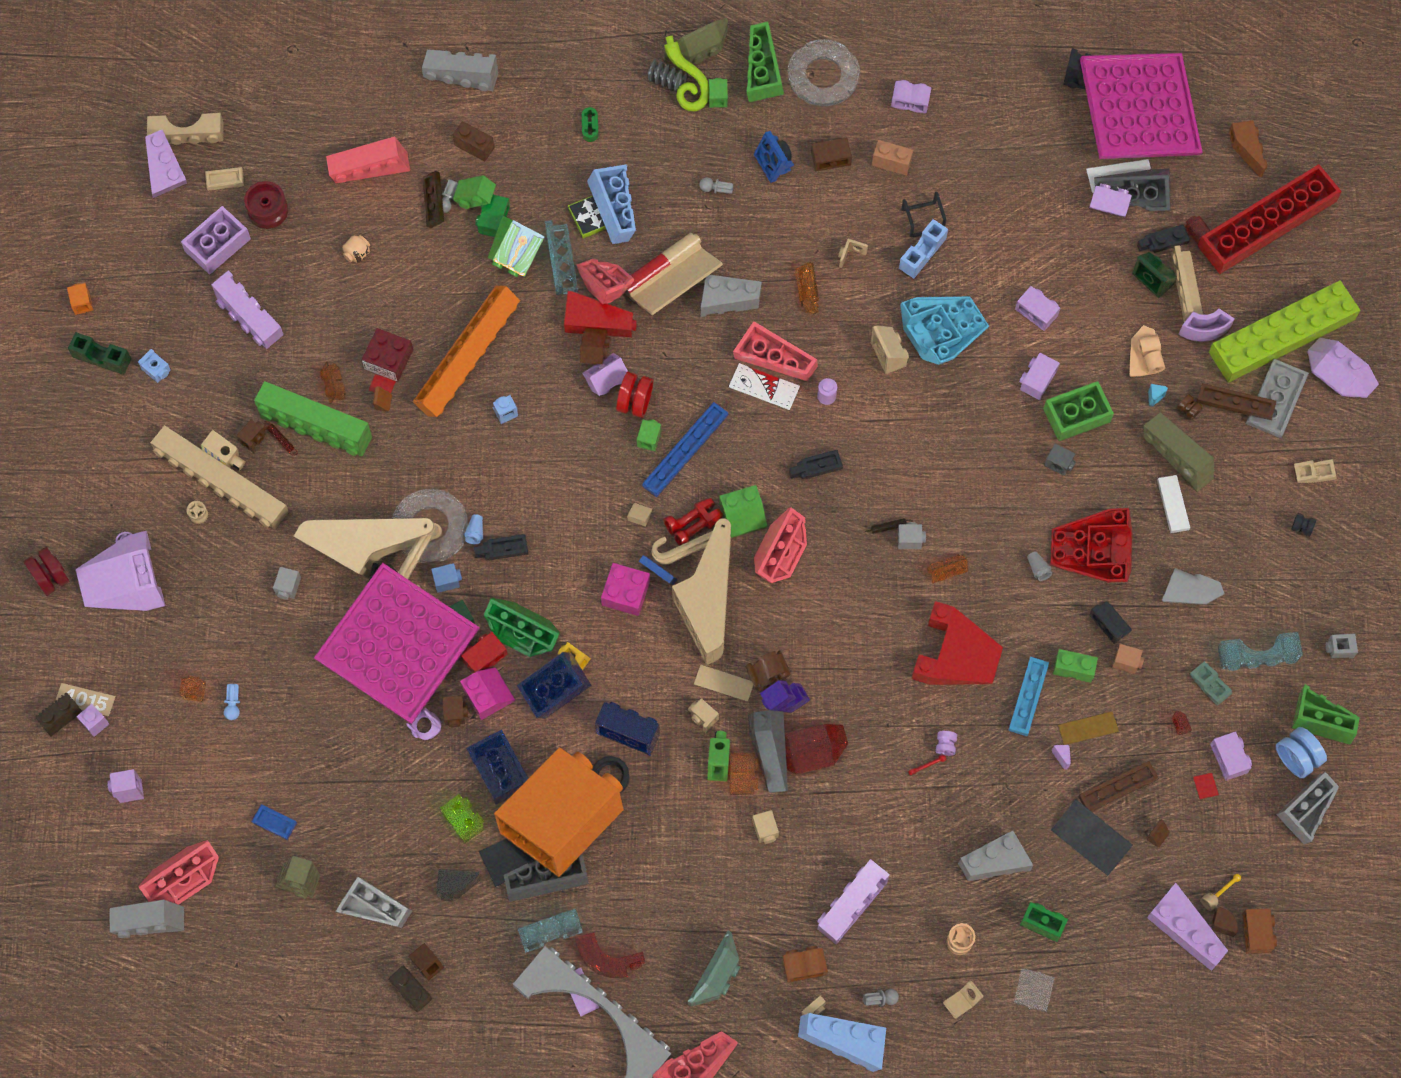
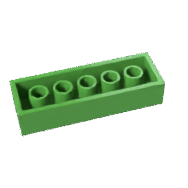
M265 381L254 400L262 419L266 421L273 420L281 427H290L301 435H310L318 442L325 441L333 448L345 449L347 453L353 456H363L372 439L368 422Z

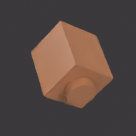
M1119 644L1112 668L1135 674L1138 668H1142L1144 658L1141 655L1143 650Z

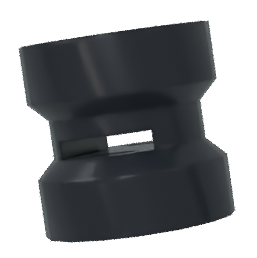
M1297 513L1291 531L1296 533L1301 531L1305 536L1310 537L1316 519L1312 517L1305 518L1303 514Z

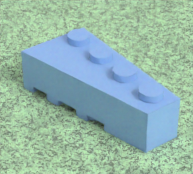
M627 165L594 169L587 180L612 244L628 242L636 231L633 209H631L630 203L632 201L631 194H629L628 189L629 179L626 175Z

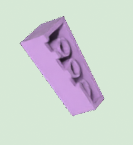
M229 270L211 284L218 306L221 309L226 308L231 319L235 322L238 320L241 323V328L247 334L250 332L254 336L252 337L259 346L263 345L268 349L283 336L279 324L265 309L260 310L261 306L253 296L249 298L248 293L240 282L238 284L234 282L233 275Z
M870 859L865 867H862L857 872L854 881L846 885L840 898L837 897L832 902L830 911L827 914L824 912L818 919L819 925L817 930L837 944L885 887L890 874Z
M1176 883L1147 917L1211 971L1228 952Z

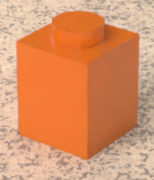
M77 283L67 287L71 308L75 315L94 311L86 283Z

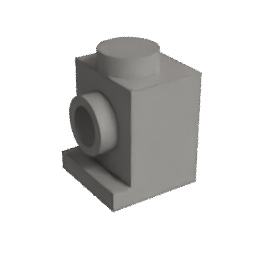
M1355 634L1331 635L1328 642H1326V652L1330 653L1331 658H1354L1358 653Z

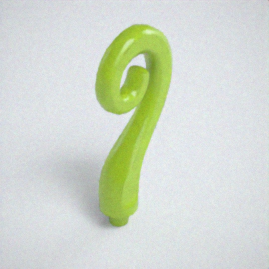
M673 35L666 37L667 44L664 45L667 56L674 65L694 77L701 90L700 98L697 101L688 102L684 97V93L689 90L693 95H696L698 89L695 84L686 82L677 90V101L687 111H699L705 107L709 100L708 80L695 65L683 57L678 42H674Z

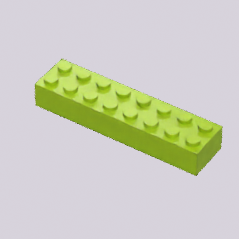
M1340 280L1214 342L1209 350V354L1229 383L1273 361V358L1277 359L1356 320L1360 309Z

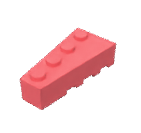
M395 136L326 156L329 176L335 183L410 171L407 151Z
M756 322L751 324L733 351L734 358L807 382L818 367L816 358Z

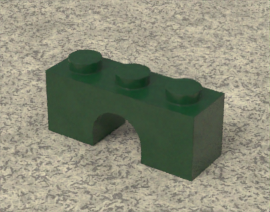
M75 332L68 346V350L73 358L122 375L125 374L131 362V356L127 349L112 344L108 348L97 344L92 337Z

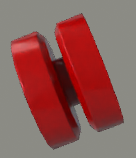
M626 372L619 390L616 411L627 414L632 407L633 416L643 418L650 402L654 379L643 376L638 383L637 374Z

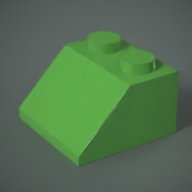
M756 485L719 496V505L724 519L729 520L731 523V538L768 527L762 500Z

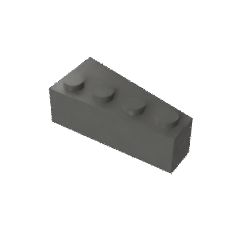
M582 854L560 877L538 861L530 864L527 863L504 874L509 902L589 884Z

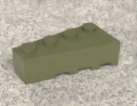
M1161 412L1144 425L1145 440L1158 450L1196 492L1214 479V458Z

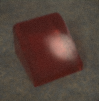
M1179 711L1175 712L1171 719L1177 734L1183 735L1191 732L1192 729L1186 714Z

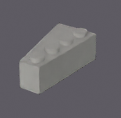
M427 50L422 65L423 77L432 81L439 80L447 84H458L465 88L472 87L481 91L493 92L498 77L496 55L490 54L489 57H482V54L475 53L474 56H467L465 52H458L452 55L449 51Z

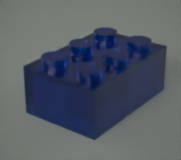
M562 652L517 685L536 718L540 719L548 718L592 686L573 654L568 652Z
M604 702L595 721L596 734L651 756L660 736V726L657 720L652 717H641L638 712L628 709V711L624 710L614 702Z
M502 729L466 748L495 805L510 798L528 779Z

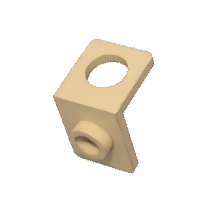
M847 239L845 247H841L838 257L841 258L839 268L843 267L848 250L866 255L868 245Z
M969 981L959 992L945 1000L943 1004L954 1018H958L973 1008L983 998V995L975 984ZM968 989H972L976 995L975 999L970 997V995L968 994Z

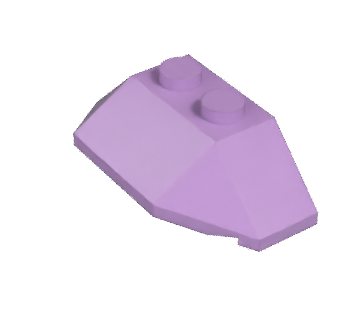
M1319 337L1307 351L1312 373L1341 396L1367 398L1379 385L1369 365L1339 341Z

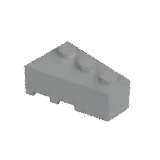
M708 275L705 279L701 317L715 313L724 314L727 311L735 310L737 312L759 308L762 282Z

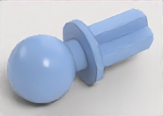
M227 684L226 700H224V703H228V706L224 709V716L228 720H235L240 714L239 708L236 706V703H240L238 700V684Z

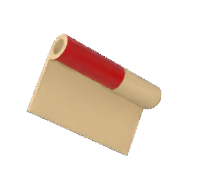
M689 233L632 273L631 276L634 278V282L624 293L651 315H654L723 264L701 247V239L697 234Z

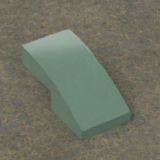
M1205 661L1190 673L1198 686L1217 706L1232 694V690L1218 678V673Z

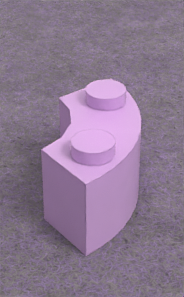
M1221 309L1208 315L1192 312L1182 325L1179 335L1192 341H1211L1227 333L1234 322V318Z

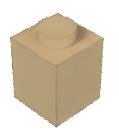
M772 810L753 815L752 822L759 843L764 842L768 844L776 841L779 831Z

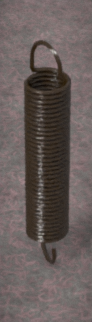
M903 518L873 525L871 530H866L865 532L872 531V534L897 529L899 524H906L908 520Z

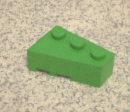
M1305 684L1299 693L1292 728L1303 727L1314 735L1350 745L1357 735L1360 717L1339 704L1336 706L1326 700L1327 697L1322 694L1318 695Z

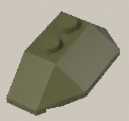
M724 18L714 21L676 40L675 42H678L683 57L694 65L701 63L710 56H716L722 50L727 35L728 19ZM664 48V59L671 62Z

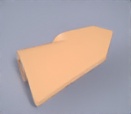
M1144 325L1131 338L1130 377L1151 375L1165 370L1159 337L1154 329Z

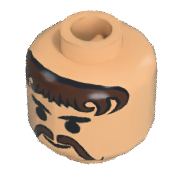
M354 235L343 245V256L349 262L360 263L370 253V244L363 236Z

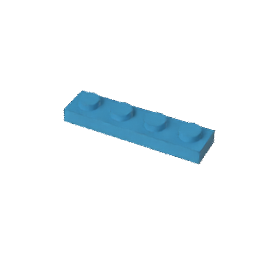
M1030 657L1008 731L1028 736L1049 662Z

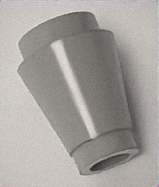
M1032 552L1027 556L1036 579L1044 581L1052 575V568L1037 552Z

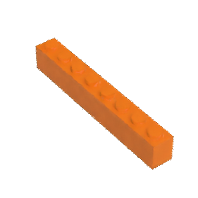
M496 285L413 400V403L427 416L438 417L442 414L445 405L454 397L455 391L464 383L465 377L474 369L478 359L484 355L488 345L496 338L497 332L506 324L510 314L516 310L520 300L507 286Z

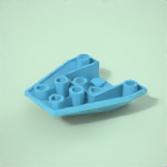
M970 296L916 297L900 304L903 330L922 360L938 365L953 360L989 327Z

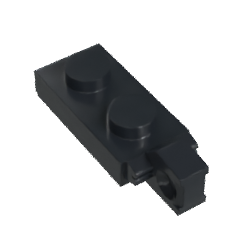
M1183 224L1150 233L1144 239L1138 241L1137 247L1139 252L1149 249L1150 252L1154 251L1156 253L1174 248V246L1188 244L1190 239Z
M833 450L801 459L800 462H797V466L789 468V475L791 479L798 477L808 479L843 469V464L838 450Z
M525 534L489 539L483 543V546L474 547L475 558H485V560L528 555Z

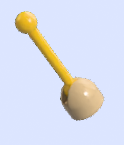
M1235 874L1233 879L1215 895L1212 893L1204 895L1200 899L1204 908L1208 911L1215 909L1218 905V897L1235 882H1239L1241 876Z

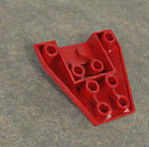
M1107 509L1053 528L1050 565L1108 583L1128 582L1132 568L1130 509Z

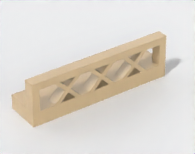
M1180 245L1174 246L1171 260L1173 270L1177 276L1176 285L1185 322L1192 312L1203 315L1191 252H1181Z

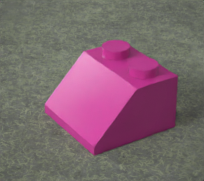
M496 668L477 671L460 681L463 691L481 720L515 701Z

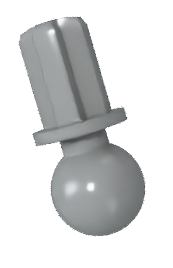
M705 177L699 183L700 189L704 192H710L713 189L715 194L717 192L732 194L733 191L732 183L721 182L719 179L713 182L711 178Z
M448 180L442 193L444 196L442 198L444 213L449 212L452 206L450 200H453L458 185L454 180Z
M887 989L885 992L878 990L875 993H865L862 1001L866 1006L879 1005L881 1007L885 1003L887 1005H894L898 1002L899 995L894 989Z

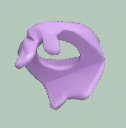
M423 708L412 725L406 724L411 729L414 737L423 740L434 738L441 730L440 718L427 708ZM421 718H429L432 723L431 729L427 733L419 732L417 729L418 721Z

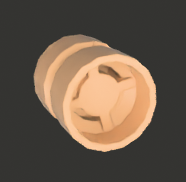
M956 924L951 928L947 937L948 949L956 955L968 953L975 942V932L967 924Z

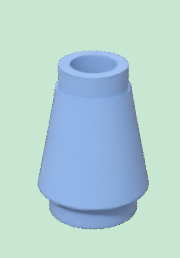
M471 516L464 533L467 543L476 545L483 539L482 516Z

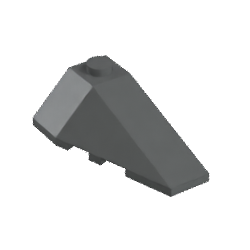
M1170 168L1094 177L1095 187L1100 186V183L1111 186V190L1118 191V188L1128 190V194L1132 195L1129 203L1131 206H1139L1149 211L1170 210Z
M783 711L753 712L748 715L749 736L769 793L788 791Z

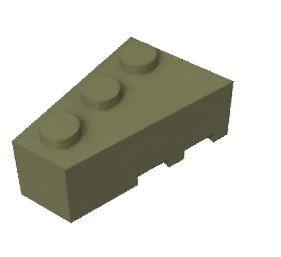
M292 856L285 864H282L275 887L293 892L296 897L301 899L313 898L320 874L312 861Z

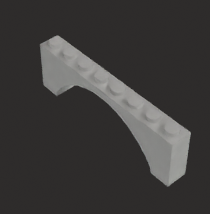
M545 946L513 983V987L527 999L541 993L566 992L593 1001L609 1014L620 1031L626 1052L627 1067L625 1078H652L653 1074L671 1055L669 1052L670 1047L663 1041L657 1042L653 1038L654 1034L648 1028L644 1027L642 1029L637 1025L639 1021L630 1013L627 1016L621 1011L623 1007L615 1000L610 1002L606 998L607 994L601 988L597 987L595 989L590 985L591 980L583 973L581 975L577 974L574 971L575 966L567 960L563 962L559 958L560 954L554 948L550 947L548 949Z

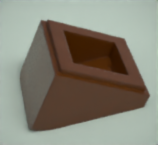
M1162 819L1158 821L1147 836V840L1156 847H1160L1170 833Z

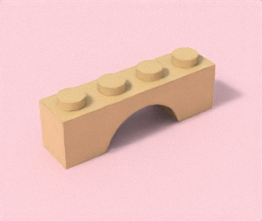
M221 113L202 114L200 119L189 127H176L172 125L166 115L147 116V136L163 130L169 144H198L199 142L216 143L223 141V119Z

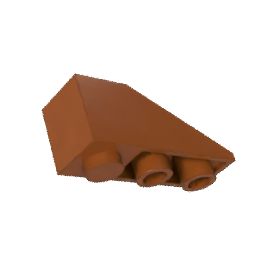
M1253 120L1232 123L1229 136L1233 149L1259 177H1262L1267 169V161L1263 159V146L1258 140V127H1255Z

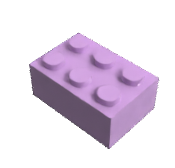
M221 206L185 237L181 243L184 251L210 275L251 238L247 228Z

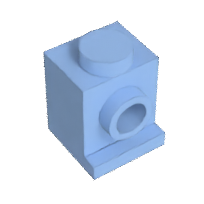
M152 349L138 361L141 369L157 383L161 379H165L171 370L168 363Z
M510 395L499 397L493 402V410L501 424L518 417L517 407Z

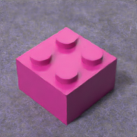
M613 563L601 596L602 606L639 616L650 584V573Z

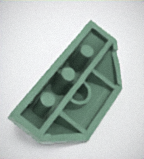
M727 930L688 1000L689 1006L693 1007L718 1000L722 994H727L731 986L728 984L731 977L735 978L741 967L738 966L739 957L732 933Z

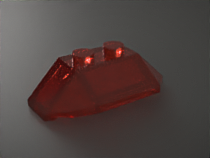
M822 724L786 733L787 771L797 775L834 766L848 745L844 726Z

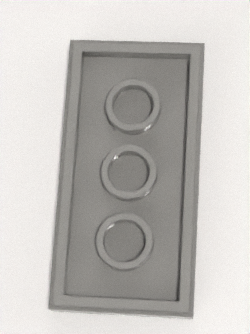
M1273 358L1258 393L1259 397L1277 401L1272 421L1249 415L1246 424L1282 438L1309 373Z

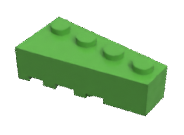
M764 22L751 25L747 76L748 101L753 102L784 95L769 23Z

